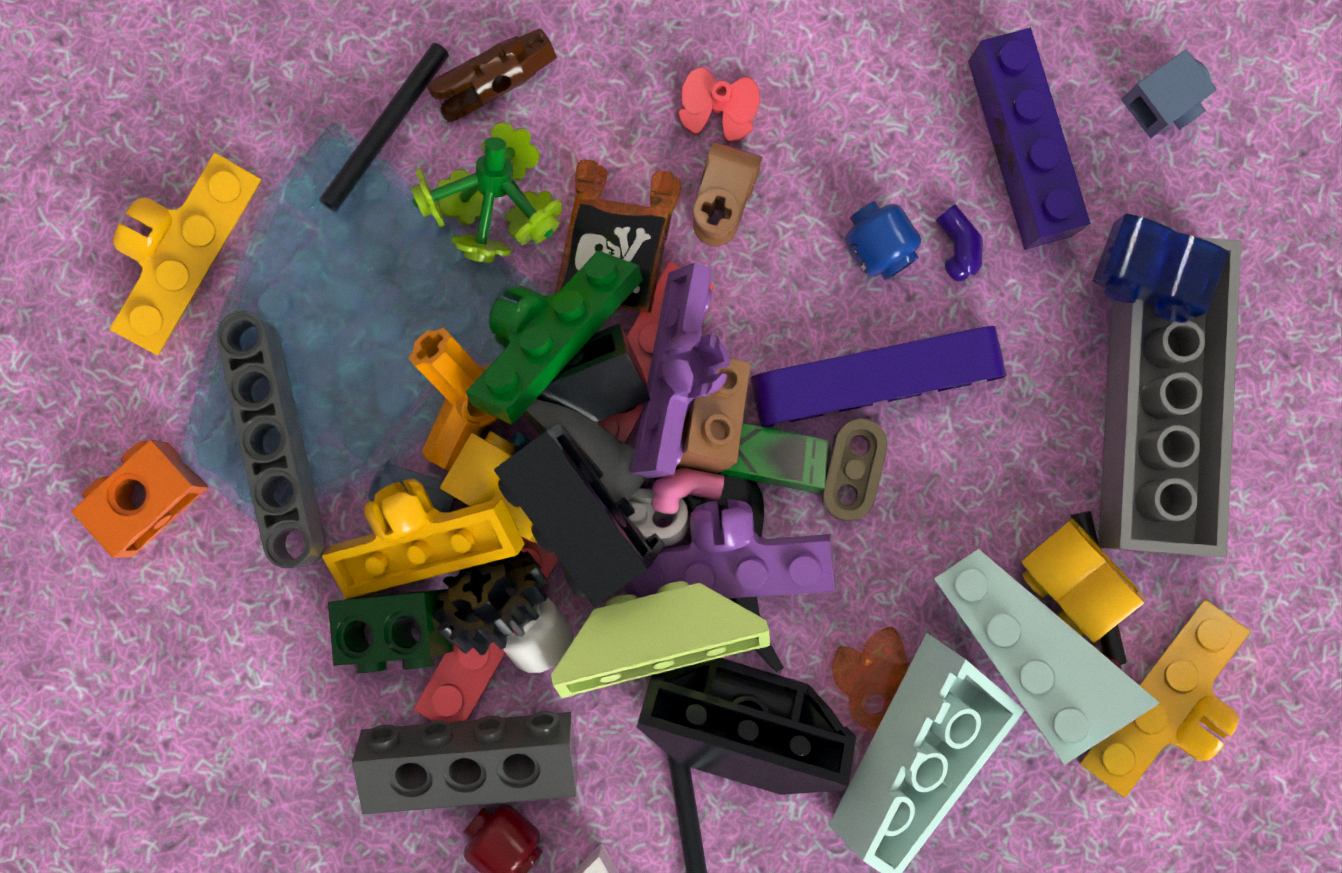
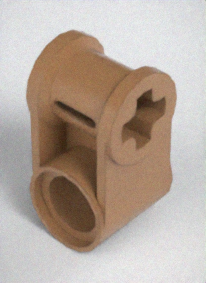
M713 142L705 163L701 186L693 210V228L695 235L701 242L708 246L718 247L727 244L734 238L746 202L751 198L761 167L762 156ZM715 210L724 212L723 218L718 221L717 225L708 223V217H712Z

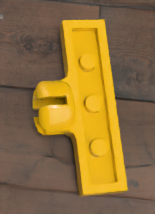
M214 152L184 204L177 210L167 209L146 197L135 200L126 210L125 214L149 227L152 231L147 238L120 222L116 227L112 241L117 251L137 261L142 267V272L109 330L157 356L160 355L262 180Z
M410 478L403 480L405 487L400 482L384 487L375 494L374 501H368L364 505V514L374 532L373 534L331 545L322 555V558L343 595L348 599L516 556L525 543L502 498L449 513L440 512L433 507V503L423 484L416 479Z
M1205 599L1140 684L1160 704L1093 746L1080 762V765L1121 797L1126 798L1161 750L1168 744L1179 747L1197 761H1207L1216 756L1224 747V744L1198 725V723H1202L1224 739L1228 735L1231 737L1239 723L1238 713L1215 696L1212 686L1214 680L1251 633V630Z

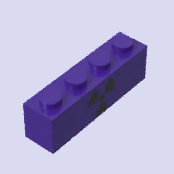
M1031 27L982 40L968 60L1024 249L1027 250L1073 237L1091 223Z

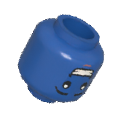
M873 201L850 217L854 227L846 234L845 243L867 276L875 277L881 275L884 280H887L919 258L915 251L921 244L920 234L899 205L889 204L880 208L876 201Z

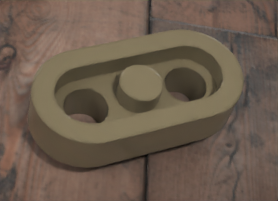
M852 420L843 425L834 437L826 470L825 489L821 492V499L826 511L836 519L843 521L860 519L874 505L887 452V438L882 428L871 420ZM855 436H861L867 441L868 449L863 455H856L850 449V441ZM844 485L851 486L856 492L855 501L850 505H844L838 499V491Z

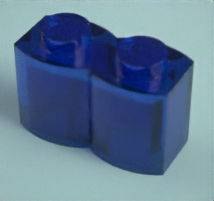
M1125 213L1113 223L1092 282L1104 287L1103 293L1113 300L1123 303H1135L1136 299L1143 300L1156 307L1154 312L1159 317L1184 323L1187 322L1188 318L1194 319L1208 312L1229 251L1207 240L1177 233L1156 221Z

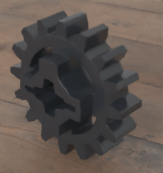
M521 550L516 556L461 569L456 577H445L443 582L448 586L447 592L439 593L434 598L441 607L432 613L433 618L440 625L437 629L452 645H456L465 654L474 648L480 655H485L490 643L493 642L500 650L506 648L507 636L514 633L516 636L522 637L525 634L524 628L521 626L524 621H532L539 618V614L533 608L534 604H540L547 600V595L541 587L548 583L540 570L541 566L528 551L523 553Z

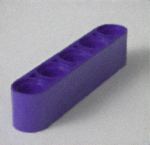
M986 326L772 370L754 375L750 379L760 425L766 428L789 420L791 423L824 416L823 413L836 410L844 412L873 406V403L884 400L892 402L921 396L922 393L938 390L940 392L955 389L986 379L987 382L1004 378L1007 374L996 326Z

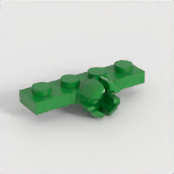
M598 250L570 281L554 295H542L523 286L504 290L503 296L518 301V304L502 298H496L489 313L488 324L491 332L496 334L495 341L507 348L466 390L472 406L513 425L643 281L639 265Z

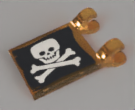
M580 160L575 172V200L555 293L559 292L599 250L639 265L643 281L619 307L651 313L672 212L678 202L682 189L681 180L674 177L671 172L656 171L651 180L650 207L602 200L599 197L606 184L607 170L593 160Z

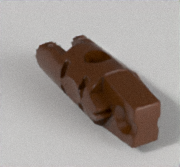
M539 28L523 36H515L502 41L433 79L427 84V88L435 100L439 99L441 101L444 99L445 102L441 104L442 107L440 108L441 113L448 123H452L524 84L536 72L557 59V55L549 38Z

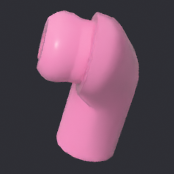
M689 468L675 470V475L663 476L655 481L651 489L654 492L651 506L655 511L674 514L679 510L680 498L687 495L719 501L724 485V475Z

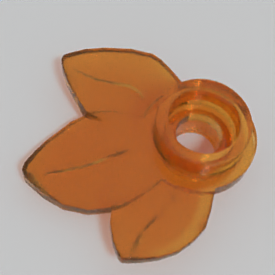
M891 626L885 627L873 634L864 644L861 653L849 647L838 646L833 659V678L836 685L849 696L848 704L852 717L858 724L869 730L878 729L911 664L907 663L905 648L898 632ZM875 693L880 694L884 702L882 709L875 713L867 711L865 707L867 697Z

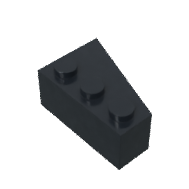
M560 423L546 430L493 469L500 478L498 486L503 496L514 507L522 508L533 523L531 531L538 544L549 553L554 552L566 569L564 570V576L571 589L581 598L586 596L593 607L646 572L665 546V543L656 533L646 538L628 518L635 513V509L625 497L618 502L615 501L600 480L603 477V472Z

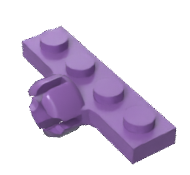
M697 263L668 273L647 382L650 401L643 403L630 471L631 474L645 478L675 475L676 466L679 464L684 450L681 437L685 415L690 410L693 399L717 392L725 384L728 376L723 372L717 373L718 369L729 367L730 358L726 347L716 335L708 334L701 337L703 317L709 308L712 292L709 288L712 269Z
M727 499L728 509L722 510V522L719 502L717 500L706 502L696 506L689 518L692 535L691 543L663 547L650 568L625 586L626 595H635L637 598L656 594L660 587L679 581L687 582L689 585L701 583L728 599L834 592L836 580L831 534L772 539L762 538L755 532L752 508L746 502Z

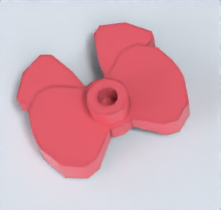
M700 67L691 71L684 81L681 97L682 109L679 110L678 117L684 129L696 136L701 134L711 112L723 114L724 140L727 143L741 141L752 132L753 125L751 123L757 114L760 102L758 85L749 77H743L730 85L725 81L717 82L708 69Z

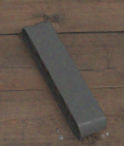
M246 311L233 312L220 322L217 329V343L263 550L267 559L275 566L281 568L308 567L322 557L326 547L325 534L280 336L274 326L258 316ZM256 327L258 331L256 344L251 349L243 351L240 346L242 334L247 329ZM267 377L270 383L269 393L264 400L256 403L252 398L251 389L253 384L258 379ZM276 427L281 434V444L274 453L269 455L264 450L263 438L268 430ZM287 478L293 486V496L287 505L280 506L275 500L274 489L280 480ZM295 529L305 539V548L298 558H293L287 552L285 544L287 536Z

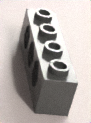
M542 711L527 716L503 718L499 716H486L479 720L456 722L435 720L426 724L396 727L393 725H379L372 729H361L352 759L362 815L576 797L577 757L571 712L553 713Z

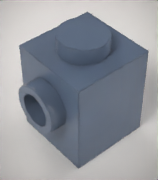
M1185 49L1137 83L1121 100L1151 139L1172 123L1181 130L1203 114L1206 110L1201 102L1213 94L1217 88L1211 82L1209 71L1205 65L1199 60L1194 59L1189 51Z

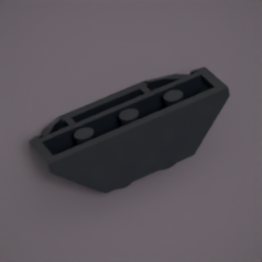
M723 658L651 675L636 727L678 764L779 795L844 791L847 789L856 736L847 726L843 727L832 709L809 684Z

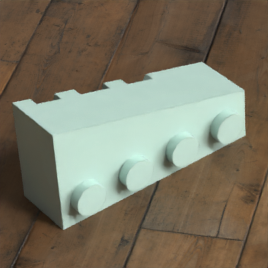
M926 633L828 826L864 862L879 872L902 873L1025 710L965 658Z

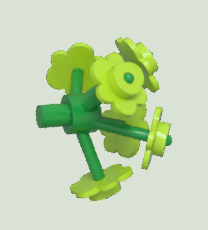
M507 122L495 124L491 129V138L483 141L481 149L484 155L478 158L476 162V173L470 175L465 170H454L448 179L440 180L436 189L431 190L424 172L419 168L415 170L419 184L411 187L414 195L413 205L419 207L423 217L433 214L439 227L445 226L442 215L447 218L457 217L458 221L465 226H470L476 219L479 220L477 235H455L451 239V242L455 244V248L464 251L463 256L476 263L494 262L496 255H511V248L505 246L503 242L488 239L494 198L503 197L507 194L515 203V207L507 211L505 219L510 224L508 228L509 234L521 245L526 244L531 239L536 243H540L552 237L553 232L560 224L557 218L563 211L561 208L563 203L559 199L553 201V196L549 191H542L537 195L532 191L523 193L513 180L522 179L527 172L526 168L530 169L537 165L540 159V152L535 145L530 143L532 136L527 129L518 128L515 131L514 127Z

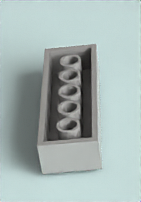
M1136 232L1115 246L1099 530L1100 548L1227 557L1242 240Z

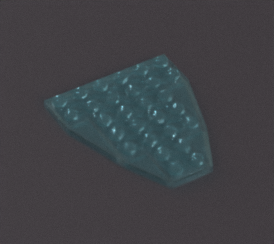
M334 122L330 123L265 202L208 344L180 455V460L256 523V514L217 343V329L220 322L227 315L237 311H246L254 314L274 326L280 336L315 495L318 500L369 477L388 463H391L427 440L445 397L409 360L408 357L413 351L415 340L427 330L435 331L444 327L475 362L481 366L492 364L507 348L495 341L496 334L491 332L488 324L489 313L496 298H502L518 304V301L503 296L504 290L517 286H523L542 295H548L500 255H496L494 262L476 263L463 256L464 251L455 248V244L451 242V239L455 235L463 236L464 234L472 233L453 218H447L442 215L445 226L439 227L433 214L423 217L419 207H415L412 203L414 195L411 187L413 186L377 157L337 212L325 207L319 198L359 145V142ZM251 327L242 334L240 346L243 351L251 349L258 340L256 327ZM262 377L253 384L251 389L252 398L256 403L264 400L269 393L270 383L267 377ZM276 427L268 430L263 438L264 450L270 455L281 444V434ZM287 478L280 480L274 489L276 502L280 506L287 505L293 496V486Z

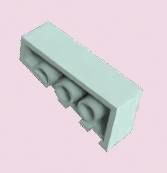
M977 549L934 578L1064 765L1160 704V702L980 549Z

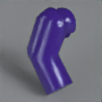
M954 204L938 217L936 221L954 242L955 255L945 262V270L952 279L962 282L970 274L976 275L982 267L983 240L979 231L959 207Z

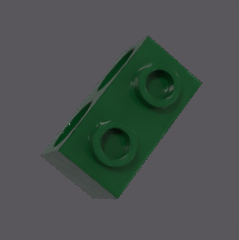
M448 589L368 596L328 602L333 666L354 664L356 674L387 670V661L402 660L403 670L435 666V656L453 652V645L439 632L437 628L440 625L432 615L437 609L441 608L434 600L435 595L447 592ZM413 619L417 621L420 627V638L418 641L411 633ZM366 624L372 633L371 644L366 641L364 636Z

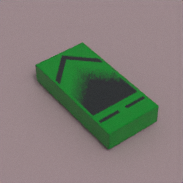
M743 423L737 464L725 469L720 475L819 494L825 489L829 440Z

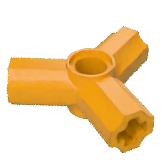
M443 327L435 331L427 330L415 340L413 351L408 358L445 397L421 452L427 461L449 471L471 433L480 437L484 426L492 424L498 418L472 406L466 394V390L491 364L481 366L475 362Z

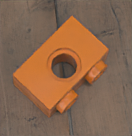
M150 439L148 442L141 441L132 446L122 456L121 462L123 464L109 477L103 476L92 482L82 492L81 496L84 500L71 510L72 514L112 558L133 557L209 488L167 442ZM141 483L145 488L146 498L144 503L139 508H136L132 502L131 494L134 487Z

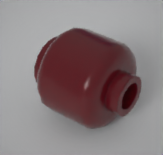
M509 804L498 806L492 813L483 807L463 831L470 838L464 849V858L480 873H528L543 852L537 846L541 837L538 828Z

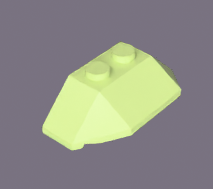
M683 581L673 582L660 587L657 590L658 593L637 598L635 595L617 596L608 600L605 607L592 611L552 672L553 686L561 698H566L705 661L770 646V636L767 621L701 583L689 585Z

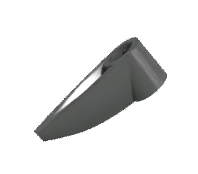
M536 399L523 413L539 435L560 423L603 472V477L600 480L616 502L624 497L629 501L646 481L647 478L630 473L635 449L620 442L606 429L583 414L558 404Z

